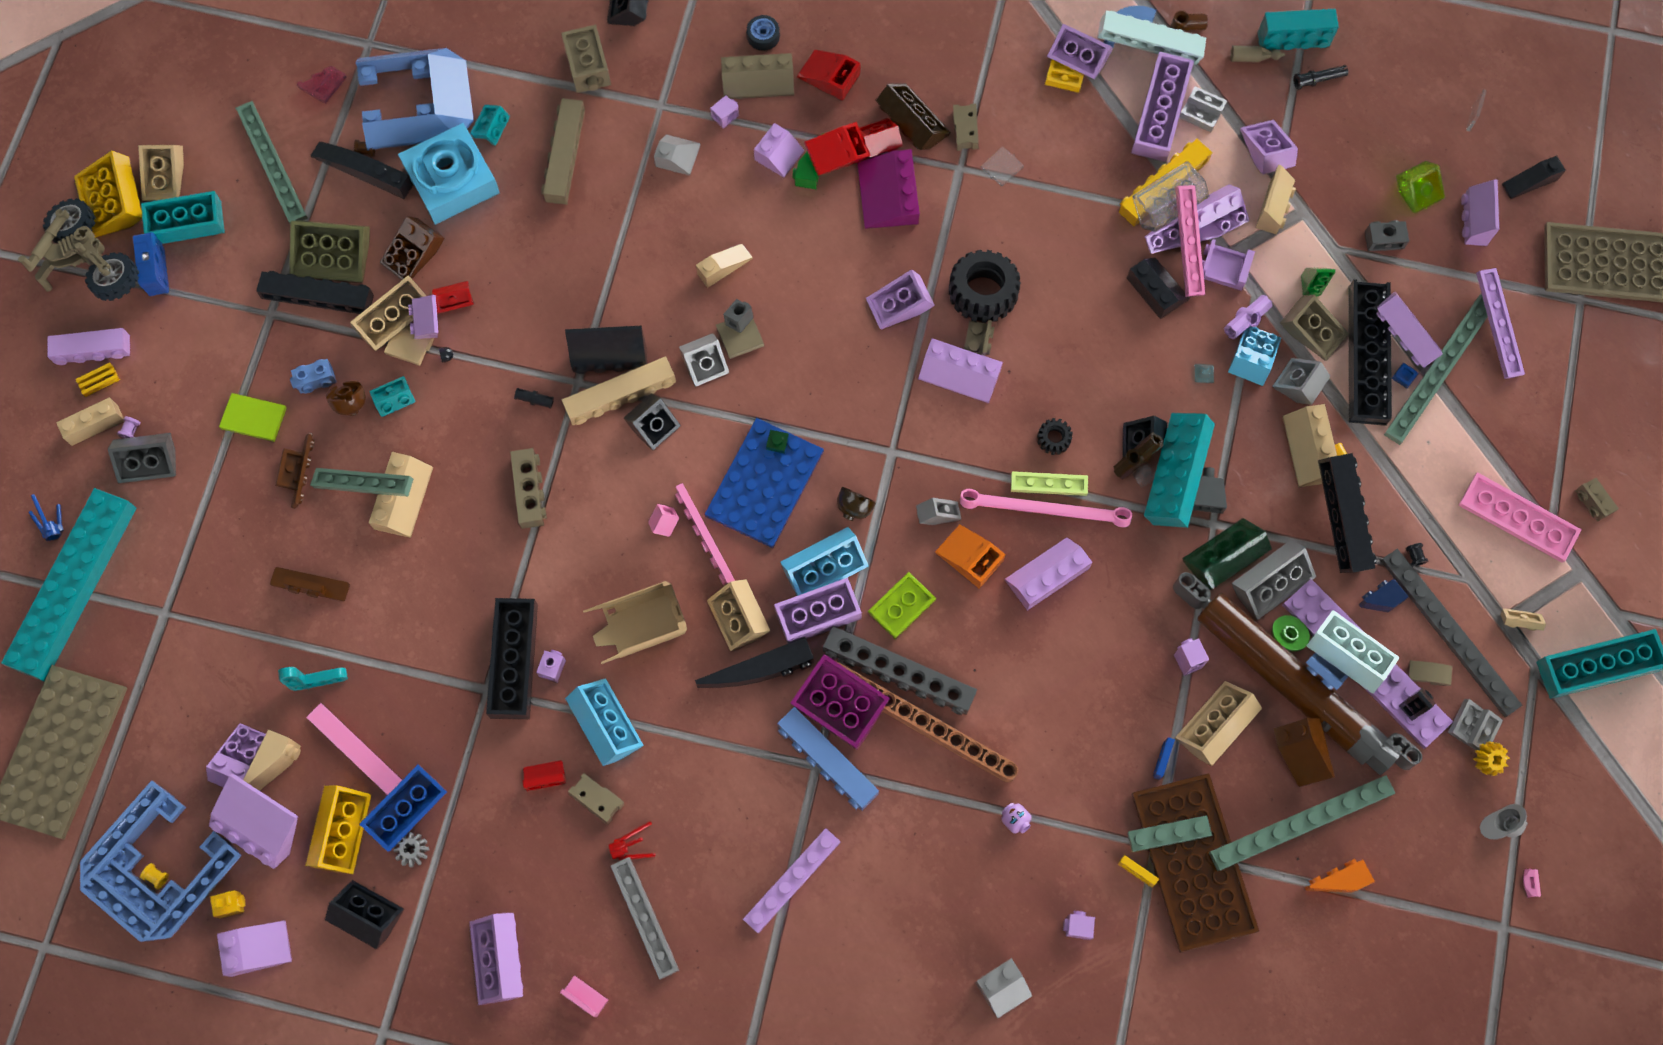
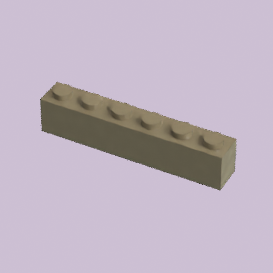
M562 98L561 104L557 106L558 120L554 122L555 135L551 137L552 151L548 153L547 160L549 166L545 169L544 173L546 182L542 184L541 194L544 195L545 201L548 203L565 205L568 203L585 113L582 100Z

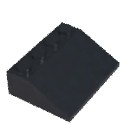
M642 325L565 329L573 372L578 374H585L591 371L604 373L610 370L622 372L629 369L634 370L647 364V346Z

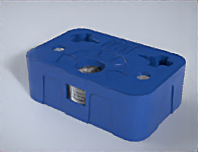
M153 232L134 235L133 244L135 263L139 270V274H137L139 285L149 296L169 293L166 256L163 244Z

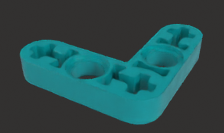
M285 667L278 670L279 681L293 691L333 684L348 679L346 668H335L306 675L296 667Z

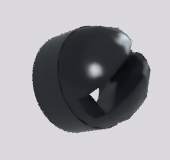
M449 347L439 348L442 363L448 362L453 358V351Z

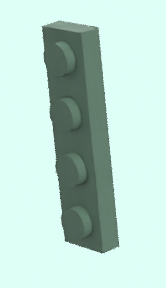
M1207 816L1127 832L1132 852L1212 836Z

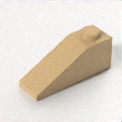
M740 244L710 255L696 265L697 275L706 287L709 288L753 258L746 248Z

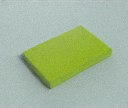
M231 393L219 428L275 442L287 407Z
M908 572L868 610V614L896 639L936 600V597Z

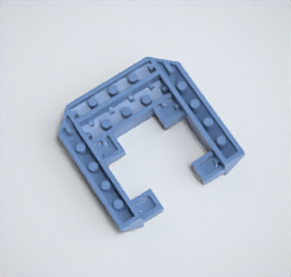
M441 48L357 59L356 65L360 86L378 84L377 73L412 69L414 79L431 78L433 103L416 105L417 116L382 120L380 109L363 111L362 126L367 150L370 148L381 149L420 144L462 123L468 129L474 122L466 60L449 49Z
M152 780L80 861V891L140 942L171 938L242 856L233 845L213 831L200 846L212 859L185 890L173 880H170L159 894L131 872L144 857L132 844L159 814L170 823H173L186 809L175 796Z

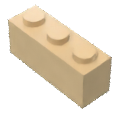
M109 397L56 423L63 439L73 446L124 422V418L118 405Z

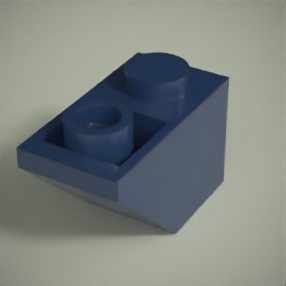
M1395 579L1389 582L1384 580L1377 586V591L1373 593L1370 590L1362 596L1363 601L1359 606L1365 609L1390 612L1409 596Z

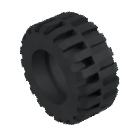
M976 250V253L969 252L966 254V257H961L952 268L948 290L950 302L952 305H955L954 309L957 312L961 311L962 316L965 318L970 317L971 321L977 322V320H981L982 323H987L988 320H992V322L998 321L999 317H1006L1017 303L1021 284L1020 274L1017 271L1016 265L1014 263L1011 264V260L1008 257H1002V254L999 252L992 253V250H987L986 252ZM976 278H988L995 281L1001 290L991 295H982L974 292L968 283Z

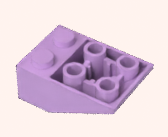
M240 723L206 766L208 781L224 787L229 775L232 773L243 780L266 734Z

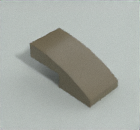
M1410 660L1409 678L1413 682L1451 686L1452 666Z

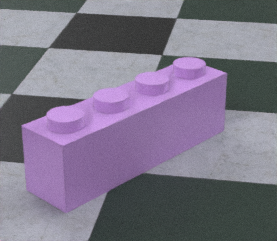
M124 328L48 336V358L57 365H65L69 362L84 363L87 360L102 361L105 358L121 359L123 356H130V335Z

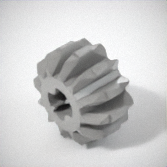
M409 832L408 838L404 836L403 841L397 844L399 848L393 850L395 853H399L395 859L397 861L402 860L401 865L405 866L408 864L412 868L415 862L418 865L422 864L421 857L427 859L428 856L423 853L429 851V847L424 846L428 841L426 839L421 840V834L418 833L415 836L413 832ZM410 846H413L415 848L413 849L414 852L412 854L408 852L410 851V849H408Z

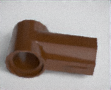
M1178 11L1173 17L1170 28L1183 31L1206 30L1208 18L1206 14H1188L1185 11Z

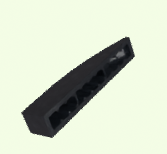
M319 141L310 155L320 162L402 199L406 198L413 186L408 174L363 154L333 144Z
M803 637L695 680L697 688H725L759 683L779 676L787 677L792 675L794 670L799 668L805 670L811 667V664L814 663V657L806 638Z

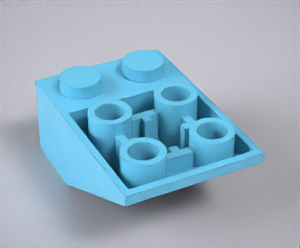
M1248 327L1241 336L1228 373L1263 386L1272 369L1281 337L1260 330L1257 327Z

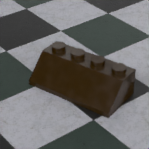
M887 84L875 100L879 104V108L891 117V121L902 129V133L913 141V145L919 150L931 149L951 133L907 84Z

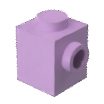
M556 650L544 651L536 672L538 676L558 683L566 662L562 653Z
M1073 911V914L1068 915V919H1064L1063 931H1066V937L1091 940L1094 934L1095 917L1086 916L1085 912Z

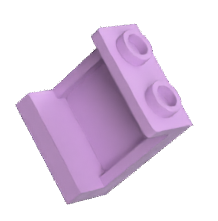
M1212 239L1210 245L1206 244L1203 253L1206 255L1205 260H1202L1204 279L1242 291L1255 251L1248 249L1246 254L1215 245L1216 240Z

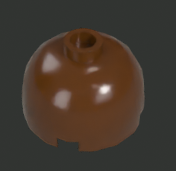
M347 381L340 388L337 385L331 388L326 394V399L331 409L337 414L354 416L364 406L366 395L359 381Z

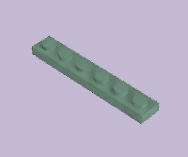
M316 468L310 485L318 489L408 497L414 479L405 475Z

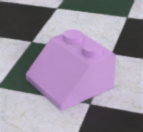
M774 123L754 148V159L784 178L804 153V149L789 131Z
M436 295L412 299V304H408L409 316L413 315V323H410V333L414 334L415 339L437 338L439 332Z

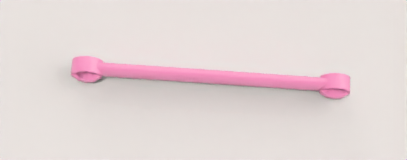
M973 489L963 490L960 496V504L967 509H973L977 506L1107 521L1113 522L1118 527L1129 526L1132 519V512L1124 507L1107 510L983 495ZM965 497H972L975 500L969 501ZM1122 515L1127 517V519H1120L1117 516Z

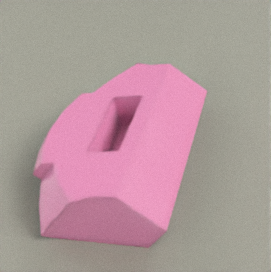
M1524 869L1523 883L1527 897H1541L1538 870Z

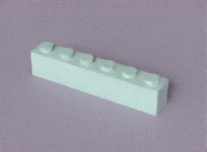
M1106 10L1100 19L1098 38L1156 54L1163 52L1194 60L1193 64L1196 65L1204 57L1206 38L1198 34H1190L1180 29H1172L1165 25L1154 24L1148 20L1136 19L1129 15L1125 16L1115 11Z

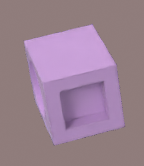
M724 96L710 108L711 118L724 129L739 116L737 102Z

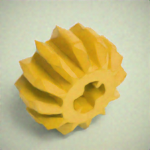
M1486 741L1485 744H1479L1480 750H1475L1477 757L1473 758L1477 762L1475 767L1486 775L1497 776L1498 773H1504L1503 767H1508L1506 760L1510 759L1506 755L1508 750L1497 742Z

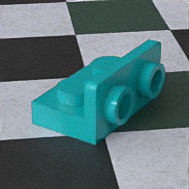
M484 105L470 135L473 138L487 139L492 145H496L510 118L509 114L501 106Z
M404 376L369 391L381 417L416 402Z

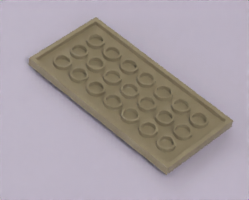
M1547 222L1544 225L1545 291L1663 302V233Z
M51 666L0 784L1 821L65 840L126 694L127 687L58 666Z

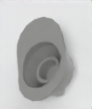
M1510 804L1488 815L1481 822V834L1488 839L1495 840L1505 836L1509 838L1520 836L1528 825L1526 810L1519 804Z

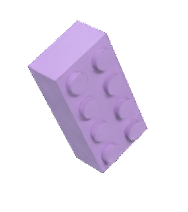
M848 578L774 604L775 612L787 643L803 637L806 639L830 631L833 626L838 628L860 620L862 616Z

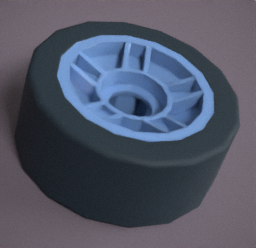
M759 15L749 21L746 30L747 40L753 48L766 51L777 45L780 39V28L774 18L768 15Z

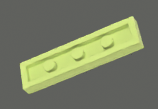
M1012 472L1011 492L1087 496L1088 475Z

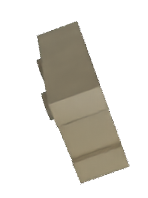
M976 103L969 106L953 105L957 151L972 148V150L979 149Z
M585 773L581 775V780L576 786H572L568 791L572 798L607 825L612 821V816L618 809L621 810L624 806V801L606 787H601Z

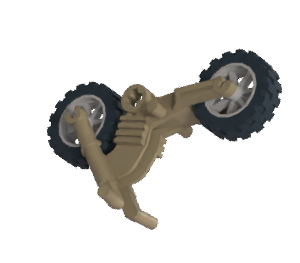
M67 199V201L59 202L57 206L54 205L52 210L46 213L47 217L43 219L45 232L31 252L32 255L29 259L23 255L18 258V261L29 272L34 270L43 257L45 258L35 275V279L47 292L53 288L47 281V277L54 268L70 265L75 268L76 265L79 266L81 265L80 263L83 264L85 262L90 265L88 268L89 272H86L85 275L87 277L85 283L89 290L98 299L100 298L103 301H114L115 298L120 299L123 297L122 295H127L130 289L136 286L135 282L139 279L137 266L126 254L112 252L110 255H101L105 247L99 239L95 238L92 232L96 217L89 206L80 199Z

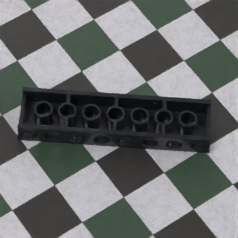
M1353 279L1349 285V423L1387 426V423L1392 419L1391 332L1388 329L1390 325L1386 320L1382 322L1376 314L1379 312L1377 306L1391 295V282L1386 284L1357 282V280Z

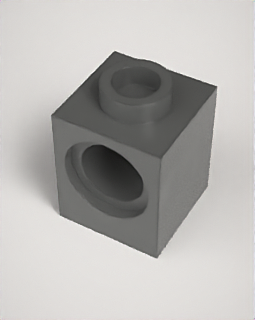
M738 299L723 314L726 326L739 333L754 318L752 307L747 302H742Z

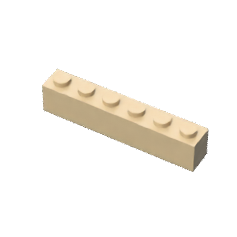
M665 356L564 398L562 402L572 426L575 424L580 425L585 423L587 419L600 417L609 410H617L623 404L633 403L640 397L654 394L661 388H669L673 383H676V379Z

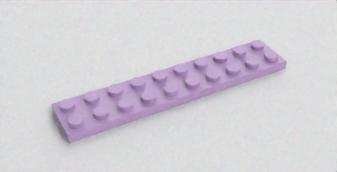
M1312 579L1282 605L1293 617L1300 619L1306 625L1312 636H1314L1332 611H1335L1362 630ZM1396 664L1374 693L1364 688L1423 749L1453 723L1436 704L1413 721L1409 719L1398 705L1420 688Z

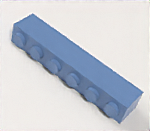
M795 707L777 723L780 735L785 739L789 738L793 742V748L799 753L802 751L807 756V762L813 767L817 766L821 770V776L827 781L831 780L835 784V790L840 795L845 794L849 798V804L857 810L859 808L863 811L879 795V790Z

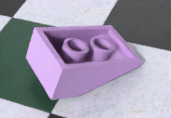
M1274 120L1241 127L1240 131L1252 160L1262 174L1274 172L1278 165L1283 166L1284 169L1296 166L1298 148Z
M912 269L866 298L881 330L919 316L935 306L921 276Z
M286 921L245 927L217 934L224 976L233 977L292 962Z

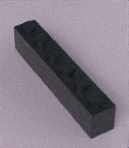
M262 271L256 290L260 298L265 300L361 314L370 307L374 298L371 289L365 285L354 286L347 282L335 283L328 279L316 280L309 276L303 278L297 277L294 274L283 275L275 271Z

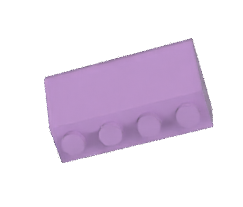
M1393 292L1377 306L1379 312L1376 314L1382 322L1386 320L1389 323V331L1394 337L1396 335L1400 337L1402 341L1399 343L1405 351H1411L1413 354L1411 358L1417 366L1421 364L1424 368L1443 354L1439 346L1396 292Z
M932 338L918 379L989 403L1003 362Z
M1065 538L1005 578V581L1026 610H1029L1087 571L1092 561L1079 545L1069 538Z
M514 913L492 914L470 922L478 1005L523 997Z

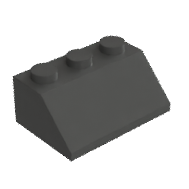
M171 433L115 439L108 448L118 483L176 476V454Z

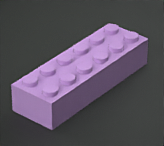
M1159 52L1132 148V154L1163 162L1167 161L1194 60Z

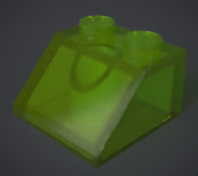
M1424 161L1396 175L1399 193L1414 213L1445 198L1440 166Z

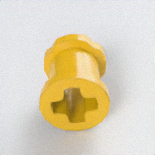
M150 863L142 871L140 879L149 881L158 890L165 885L169 874L161 872L155 868L156 866L153 863Z

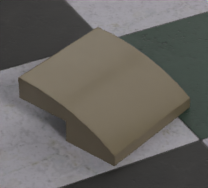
M754 319L750 321L741 333L726 326L725 322L716 324L729 359L764 347Z

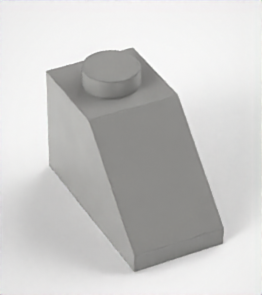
M931 498L916 505L920 524L937 525L961 520L958 501Z

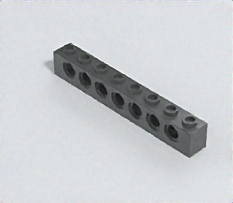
M834 626L823 646V652L828 657L844 660L843 663L850 667L855 665L862 668L861 671L868 675L873 673L880 676L879 679L886 683H890V681L898 684L897 687L904 691H908V689L916 692L915 695L922 699H926V697L934 700L933 703L940 707L948 706L952 708V712L958 715H967L977 692V689ZM848 645L851 649L848 652H842L840 647ZM864 652L868 655V658L860 660L858 654ZM882 660L886 663V666L878 668L875 663ZM896 668H900L904 671V674L897 676L893 671ZM914 676H919L922 682L915 684L911 679ZM937 684L940 687V691H931L930 685ZM955 692L958 695V699L951 700L948 697V693Z

